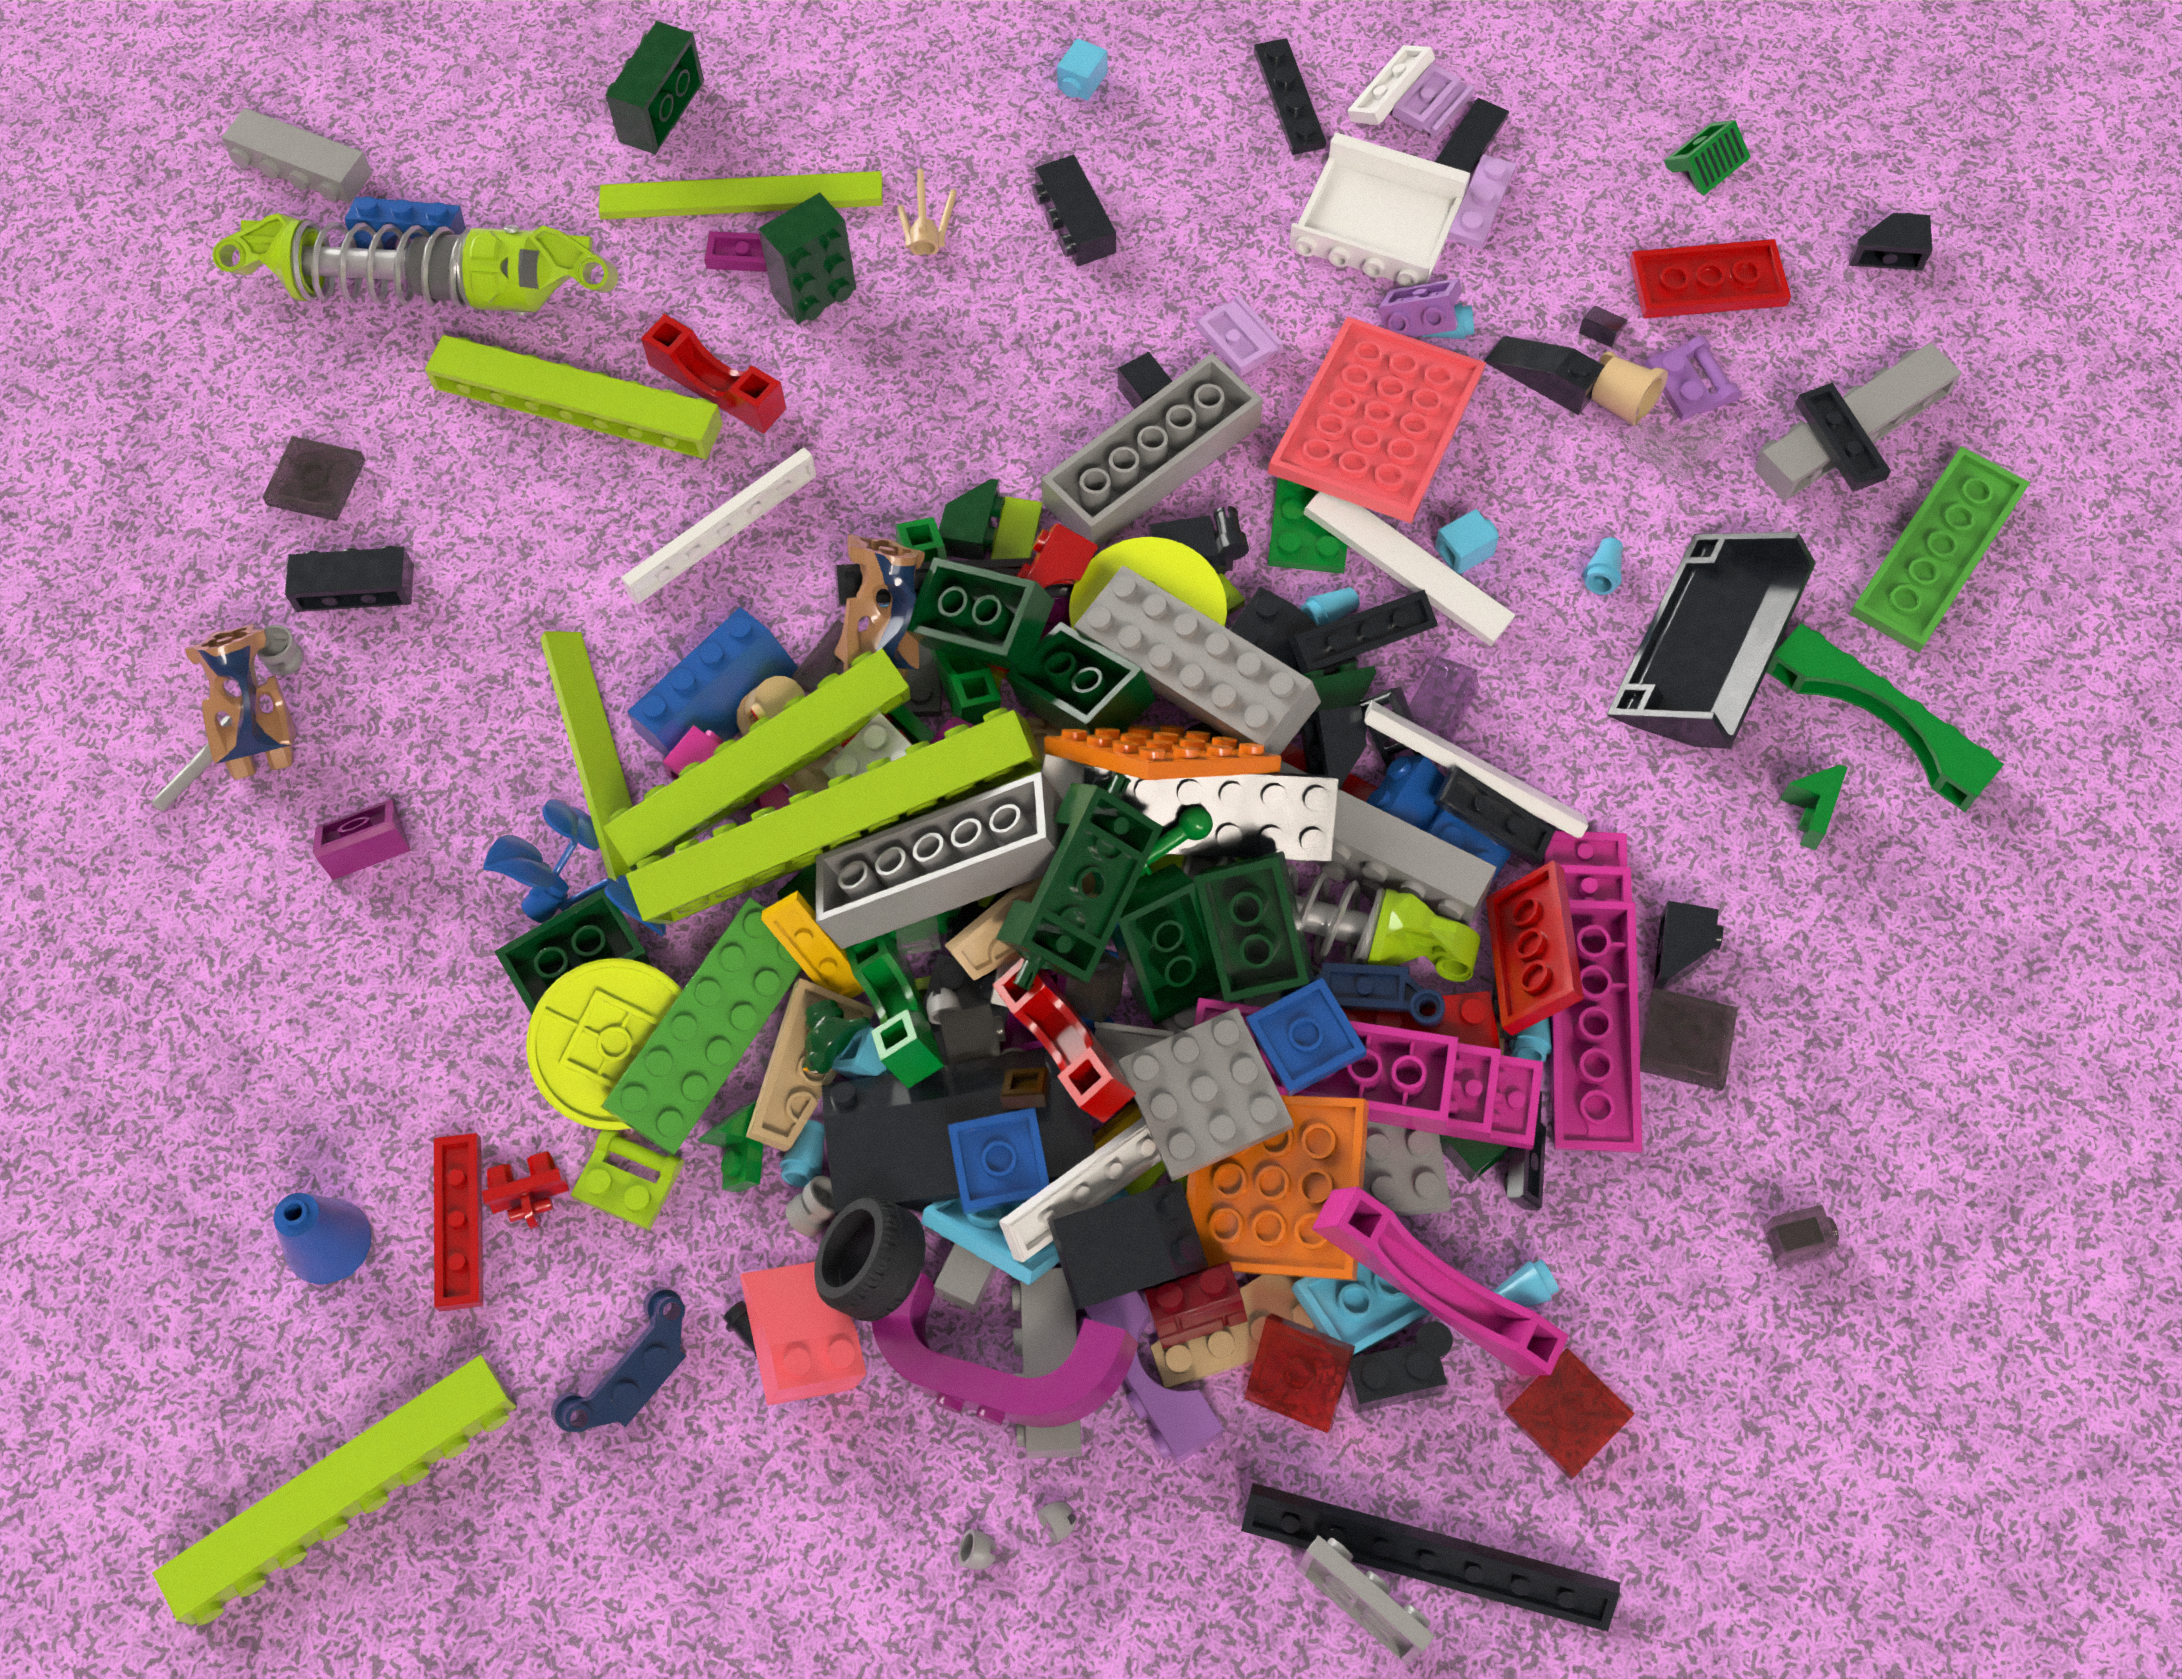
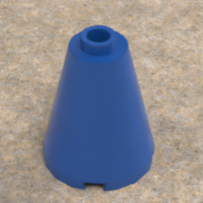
M293 1193L283 1198L275 1208L273 1221L286 1263L290 1270L300 1279L317 1285L333 1283L351 1276L365 1261L371 1247V1231L366 1215L354 1204L341 1199L306 1193Z

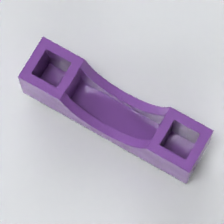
M1134 1291L1082 1308L1081 1312L1084 1316L1078 1319L1081 1327L1085 1318L1127 1330L1139 1342L1141 1334L1150 1322V1311L1138 1292ZM1136 1350L1133 1362L1124 1379L1131 1392L1125 1398L1138 1420L1147 1417L1155 1432L1149 1436L1162 1459L1164 1460L1171 1456L1177 1466L1221 1438L1224 1428L1199 1389L1174 1391L1160 1386L1146 1374L1140 1364Z

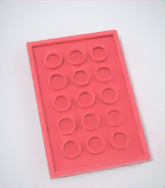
M1347 316L1273 454L1267 473L1412 524L1479 384L1486 362Z

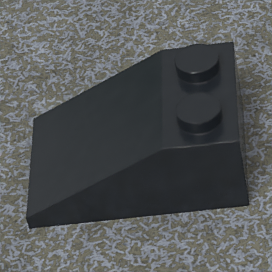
M1260 586L1229 630L1301 674L1288 638L1319 626L1297 606ZM1353 657L1322 669H1324L1325 675L1328 676L1336 674L1334 668L1359 662V660Z
M1181 1181L1146 1190L1048 1222L1075 1310L1209 1267Z

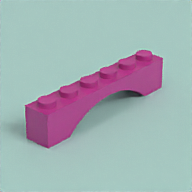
M1358 1186L1331 1191L1312 1230L1518 1374L1551 1375L1569 1337L1568 1334L1535 1311L1485 1288L1446 1264L1414 1238L1391 1209Z

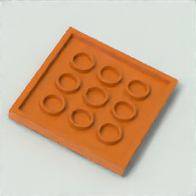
M1160 725V732H1153V728L1129 726L1128 733H1120V729L1100 727L1095 728V735H1087V731L1080 729H1062V736H1047L1044 741L1045 754L1144 780L1280 773L1281 756L1264 752L1265 745L1240 743L1237 746V739L1213 737L1211 740V733L1186 731L1185 734L1184 727L1177 725Z
M1280 1095L1294 1123V1128L1188 1174L1186 1199L1208 1266L1212 1267L1229 1261L1234 1273L1357 1281L1358 1261L1312 1230V1227L1332 1190L1356 1186L1363 1190L1369 1101L1363 1098L1289 1097L1288 1095Z

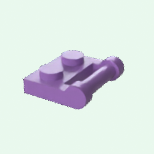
M1703 335L1693 338L1686 345L1648 358L1645 364L1649 369L1659 367L1667 370L1668 378L1662 393L1680 421L1737 401L1742 395L1736 383H1730L1709 351L1711 345ZM1696 357L1718 392L1710 394L1689 362V359Z

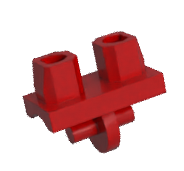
M549 1151L537 1153L527 1158L531 1176L516 1180L514 1169L510 1164H501L487 1169L488 1189L481 1191L484 1204L490 1206L493 1214L507 1210L510 1222L525 1218L530 1229L540 1227L539 1214L554 1209L551 1196L570 1191L567 1178L557 1167Z

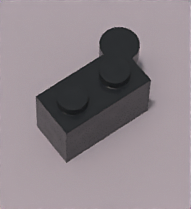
M1228 506V517H1226L1224 507L1214 512L1213 517L1216 521L1217 531L1214 529L1211 516L1149 524V537L1173 540L1192 548L1209 562L1217 575L1220 573L1224 575L1227 571H1232L1233 560L1240 559L1249 552L1246 534L1240 528L1238 511L1232 506Z
M1430 1321L1423 1324L1418 1330L1415 1344L1347 1359L1343 1367V1374L1354 1414L1442 1394L1448 1383L1441 1359L1449 1353L1453 1344V1336L1450 1329L1443 1323Z

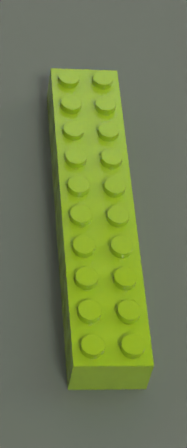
M1006 707L996 709L984 715V722L969 728L968 724H963L951 728L944 733L945 739L930 745L929 741L916 743L905 749L907 755L891 761L890 757L876 760L866 766L868 772L856 777H852L851 774L838 776L828 782V789L814 794L813 790L798 793L789 798L790 805L778 810H775L774 806L763 808L751 814L752 821L738 827L736 823L723 825L712 831L714 837L700 843L698 839H692L675 846V854L661 859L660 855H655L637 862L636 866L638 869L625 875L643 922L673 924L815 864L816 856L964 801L983 793L985 790L993 789L1040 769L1043 758L1028 721L1015 710L1008 712Z

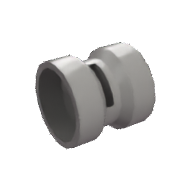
M270 625L263 628L267 635L265 647L258 651L257 655L263 661L264 666L270 673L277 676H286L294 673L303 663L304 655L291 632L281 625Z
M825 1176L814 1177L804 1187L803 1193L797 1194L786 1205V1218L790 1225L800 1234L808 1237L817 1236L828 1225V1221L836 1217L830 1178Z

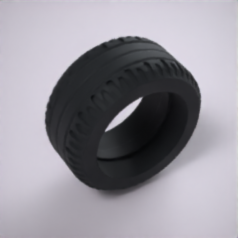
M879 1196L862 1197L847 1205L828 1227L817 1252L814 1277L817 1292L822 1301L831 1308L861 1321H877L895 1311L911 1293L924 1263L926 1241L924 1229L918 1217L911 1211Z

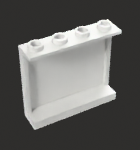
M1335 132L1330 143L1329 158L1299 223H1293L1291 226L1289 248L1295 249L1300 255L1306 257L1315 255L1327 259L1337 267L1350 266L1362 270L1372 278L1385 277L1397 281L1402 287L1428 284L1448 238L1450 228L1466 194L1470 173Z

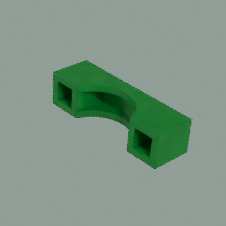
M887 933L845 948L852 973L868 995L881 1023L880 1026L871 1031L880 1061L907 1088H910L942 1068L944 1063L906 954Z

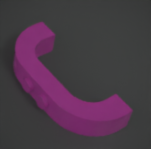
M923 1272L920 1273L909 1296L895 1311L882 1319L871 1322L873 1334L881 1354L897 1373L920 1391L937 1398L935 1402L937 1406L955 1413H961L963 1407L977 1411V1418L997 1426H1001L1003 1420L1029 1427H1056L1088 1416L1107 1402L1122 1384L1133 1362L1139 1344L1127 1330L1084 1318L1073 1351L1067 1360L1053 1372L1036 1378L1018 1377L931 1350L926 1338V1318L935 1295V1283Z

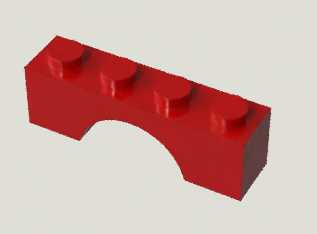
M663 314L641 338L649 366L704 399L718 404L719 408L763 434L787 409L780 381L752 365L746 371H738L728 367L703 346L693 330L666 314Z
M1059 523L1052 526L1049 531L1043 528L1032 547L1033 550L1038 552L1031 566L1027 563L1022 566L1017 577L1036 581L1043 589L1055 584L1074 585L1083 577L1098 545ZM986 664L993 674L1008 681L1006 674L1010 671L1009 669Z
M1021 958L992 986L1012 1014L1036 1036L1050 1053L1061 1072L1057 1077L1078 1107L1105 1123L1137 1093L1046 971L1041 968L1039 969L1030 991L1013 984L1024 962V959Z

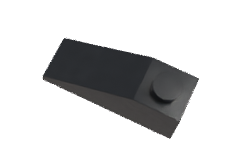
M1503 336L1484 360L1486 364L1577 415L1583 411L1592 399L1594 385L1605 365L1574 348Z

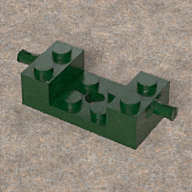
M1115 772L1107 791L1096 785L1071 783L1053 822L1067 831L1032 903L1014 900L996 939L1015 949L1020 957L1024 959L1013 984L1027 991H1030L1040 968L1050 969L1063 977L1089 983L1164 827L1122 801L1129 783H1131V779L1126 778L1125 775ZM1092 872L1095 876L1096 885L1093 892L1086 896L1082 891L1081 884L1084 876Z

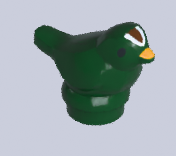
M822 1000L809 1006L804 1013L806 1017L805 1026L809 1033L805 1038L807 1057L802 1069L817 1075L828 1073L833 1066L835 1058L845 1050L855 1034L871 1026L869 1018L844 1019V1012L838 1007L835 1000Z

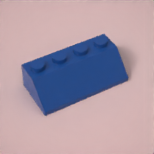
M739 607L637 701L627 713L635 732L663 756L667 757L693 726L704 733L707 730L712 731L724 742L732 739L740 732L737 725V710L742 699L750 691L758 687L765 679L773 676H786L795 680L802 671L770 630L742 607Z

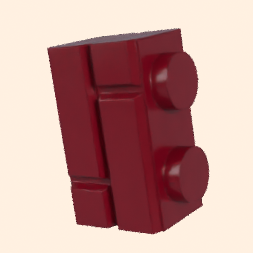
M1229 1261L1144 1289L1162 1349L1223 1330L1224 1326L1232 1327L1248 1322L1243 1299Z

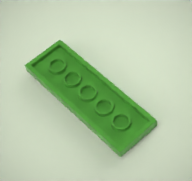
M1961 446L1853 606L1849 615L1920 653L2026 491L2030 482Z
M751 897L747 898L600 1106L671 1155H675L802 969L761 920L762 910L766 908Z

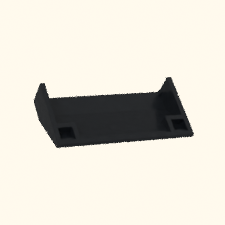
M1800 533L1694 534L1607 712V716L1632 727L1693 747L1731 749L1816 564Z
M1046 1048L947 1064L910 1088H907L893 1073L822 1085L823 1118L835 1215L837 1216L850 1203L871 1195L885 1198L903 1208L960 1198L948 1125L1028 1109L1002 1108L1000 1096L1006 1070L1049 1067L1051 1083L1047 1106L1035 1107L1050 1183L1057 1180L1095 1152L1090 1115L1078 1107L1057 1077L1061 1073L1060 1069Z

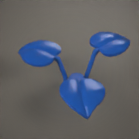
M550 799L542 808L544 820L560 835L570 838L569 845L553 871L550 869L549 864L543 862L540 851L520 837L504 835L497 839L490 847L484 861L483 870L502 873L526 886L532 887L528 895L521 902V907L529 918L538 923H544L551 919L558 909L565 911L577 902L605 888L606 896L619 909L656 932L661 938L666 932V923L643 922L626 875H620L616 881L611 878H605L568 898L569 886L559 877V874L571 857L577 844L580 843L592 851L600 848L591 816L576 807L569 806L558 799Z

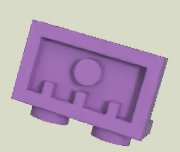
M1460 279L1389 290L1379 306L1384 329L1408 337L1456 330L1458 321L1454 306L1462 294Z

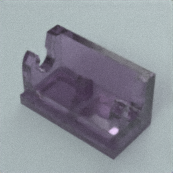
M1436 656L1409 705L1415 724L1451 742L1479 690L1477 669Z

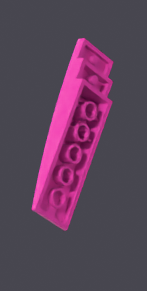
M1555 831L1542 859V866L1554 860L1564 868L1584 999L1549 1017L1552 1051L1549 1054L1554 1150L1641 1153L1642 1116L1635 902H1632L1631 867H1627V833L1585 832L1581 838H1576L1565 831Z
M1198 998L1194 1026L1237 1007L1246 1024V1017L1264 1007ZM1349 1021L1367 1050L1366 1056L1292 1095L1363 1098L1369 1101L1368 1121L1532 1150L1536 1130L1543 1061L1501 1055V1049L1458 1043L1459 1037ZM1247 1026L1279 1094L1288 1095Z

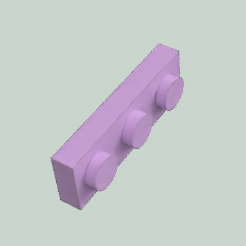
M1486 154L1482 155L1450 228L1448 239L1482 249L1515 172V163Z

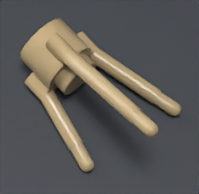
M921 168L917 170L918 219L914 221L913 226L910 227L904 206L899 205L897 209L905 235V247L910 248L911 252L915 255H923L924 252L929 255L936 254L939 247H945V233L957 191L955 189L950 191L938 229L933 220L926 218L924 170Z

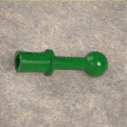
M1198 806L1186 809L1179 818V825L1157 839L1140 877L1144 874L1150 876L1152 872L1148 866L1187 839L1198 841L1206 838L1213 827L1210 813Z

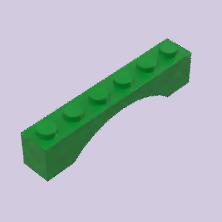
M934 517L896 524V542L904 547L925 552L923 562L932 561L934 557L947 560L945 546ZM930 649L954 717H958L976 726L984 722V715L1001 707L999 692L990 668L985 663Z
M1802 623L1776 650L1766 671L1797 694L1820 695L1839 699L1858 706L1884 721L1914 751L1925 770L1931 789L1963 812L1970 808L2004 765L1988 749L1979 747L1970 741L1955 726L1937 718L1927 711L1923 704L1904 695L1894 688L1887 679L1877 676L1861 665L1854 656L1844 653L1828 642L1821 633L1811 630Z

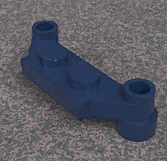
M1323 963L1322 971L1314 976L1310 982L1312 983L1323 977L1342 1009L1408 1013L1416 1023L1424 1028L1438 1026L1446 1012L1443 997L1435 990L1423 989L1409 976V967ZM1306 985L1282 990L1280 999ZM1425 1008L1436 1010L1432 1016L1421 1014Z
M658 1287L646 1295L643 1302V1310L646 1317L651 1320L649 1327L589 1396L582 1397L577 1393L568 1392L560 1395L554 1401L551 1408V1417L558 1427L567 1432L579 1433L588 1428L615 1422L621 1423L624 1427L630 1423L686 1357L680 1351L682 1319L685 1315V1306L676 1292L665 1287ZM671 1302V1310L664 1315V1307ZM580 1409L578 1418L570 1421L571 1414L575 1410Z

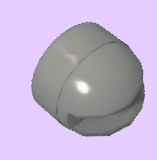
M941 988V994L933 991L927 998L926 1009L931 1023H950L960 1018L963 1013L960 1000L951 989Z
M1052 1502L1037 1511L1038 1520L1043 1528H1045L1047 1522L1049 1523L1053 1532L1047 1534L1055 1544L1068 1537L1074 1531L1077 1523L1076 1515L1071 1514L1072 1507L1066 1502Z
M973 1529L967 1530L959 1546L958 1561L960 1566L973 1570H984L990 1567L996 1559L990 1551H995L997 1544L990 1535Z

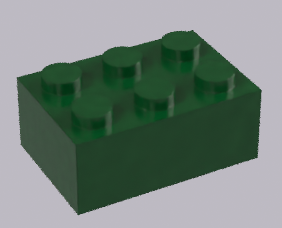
M656 21L650 31L643 35L640 45L633 56L626 60L618 78L609 85L606 92V101L620 143L656 155L703 84L704 77L692 32Z
M820 192L758 228L773 298L797 325L806 319H816L823 309L836 301L843 302L847 300L853 291L857 289L845 219Z
M934 557L915 602L906 632L925 648L1026 674L1055 600L1036 581Z
M1062 622L1054 627L1038 643L1026 674L1013 670L1006 674L1021 706L1060 730L1080 729L1087 731V735H1095V728L1100 727L1120 729V733H1123L1156 700L1141 667Z
M1284 851L1201 869L1194 876L1225 1002L1310 984L1314 973Z
M1175 863L1138 880L1111 936L1136 1004L1154 1024H1157L1197 1004L1198 998L1207 999L1222 991L1195 882Z
M605 888L494 951L531 1015L541 997L557 979L585 963L602 959L621 958L642 962L653 967L646 951L620 909L606 896Z

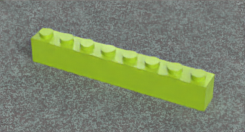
M442 335L425 368L435 390L706 460L723 425L718 404H714L707 399H694L682 396L672 390H659L647 387L633 380L627 382L609 377L602 372L592 373L580 370L567 363L557 364L541 360L535 355H522L510 352L500 346L490 347L482 345L465 337L455 338Z
M881 648L875 653L871 651L863 653L852 662V667L840 675L833 673L824 678L817 685L818 689L808 696L799 695L788 701L783 707L784 711L772 719L765 717L758 720L749 728V733L737 741L730 739L722 743L714 750V756L705 762L700 763L697 761L691 763L679 773L680 778L667 786L660 784L650 789L643 797L645 800L630 809L627 806L613 813L608 819L609 823L604 825L603 829L631 871L637 870L636 863L645 858L660 855L661 859L667 857L675 851V846L695 839L859 733L880 713L885 716L910 700L909 685L885 651Z
M480 1354L153 1571L152 1574L176 1620L189 1625L196 1623L198 1626L215 1620L224 1612L223 1604L237 1595L239 1597H246L255 1593L265 1585L266 1580L264 1577L278 1567L287 1569L298 1564L307 1556L306 1549L320 1539L329 1541L345 1532L349 1527L348 1520L362 1511L368 1514L384 1506L390 1499L388 1493L403 1483L405 1486H411L424 1479L430 1473L428 1468L430 1465L443 1456L445 1459H451L464 1452L470 1446L468 1440L482 1430L492 1432L504 1425L510 1418L508 1413L517 1406L492 1364Z

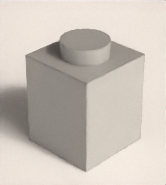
M955 1243L934 1284L936 1296L976 1314L998 1267L984 1259L978 1258L972 1252Z

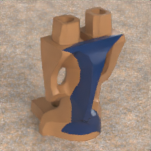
M848 534V556L850 561L860 565L863 579L857 596L847 598L843 631L839 643L834 650L835 655L844 662L843 670L845 672L852 667V662L863 653L868 651L875 653L882 648L906 681L908 669L918 670L919 668L918 641L907 633L906 630L917 600L914 588L915 571L923 563L925 552L904 547L891 539L867 538ZM880 589L888 590L891 595V602L887 607H880L877 604L876 594ZM867 616L869 620L867 629L860 632L858 630V622L861 617Z
M255 624L228 631L213 632L202 643L185 648L188 659L193 664L200 663L209 681L210 696L203 699L202 708L212 759L215 764L225 762L234 780L249 777L257 772L252 756L254 754L265 752L271 770L289 767L294 762L292 744L297 737V733L276 675L268 677L267 682L258 685L254 662L257 652L266 645L267 635L265 629L256 630ZM226 680L238 682L242 694L240 696L233 695L224 688V682ZM266 694L271 697L273 702V711L271 713H264L261 710V695ZM224 711L231 717L232 723L228 727L220 724L217 718L218 712Z

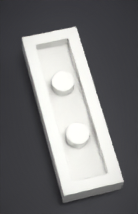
M1403 45L1347 110L1351 122L1379 125L1385 120L1386 116L1394 108V105L1435 60L1432 48Z

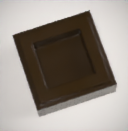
M1049 1067L1006 1070L1000 1096L1002 1108L1046 1107L1051 1083Z

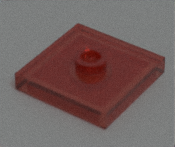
M1270 1313L1265 1320L1244 1399L1329 1433L1333 1428L1355 1346Z
M1568 1348L1560 1354L1551 1375H1539L1504 1411V1414L1570 1480L1586 1466L1635 1414Z

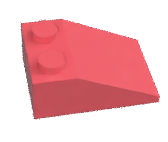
M815 1262L747 1272L740 1275L767 1406L856 1388L867 1374L858 1333L851 1316L831 1308L819 1297L814 1277Z

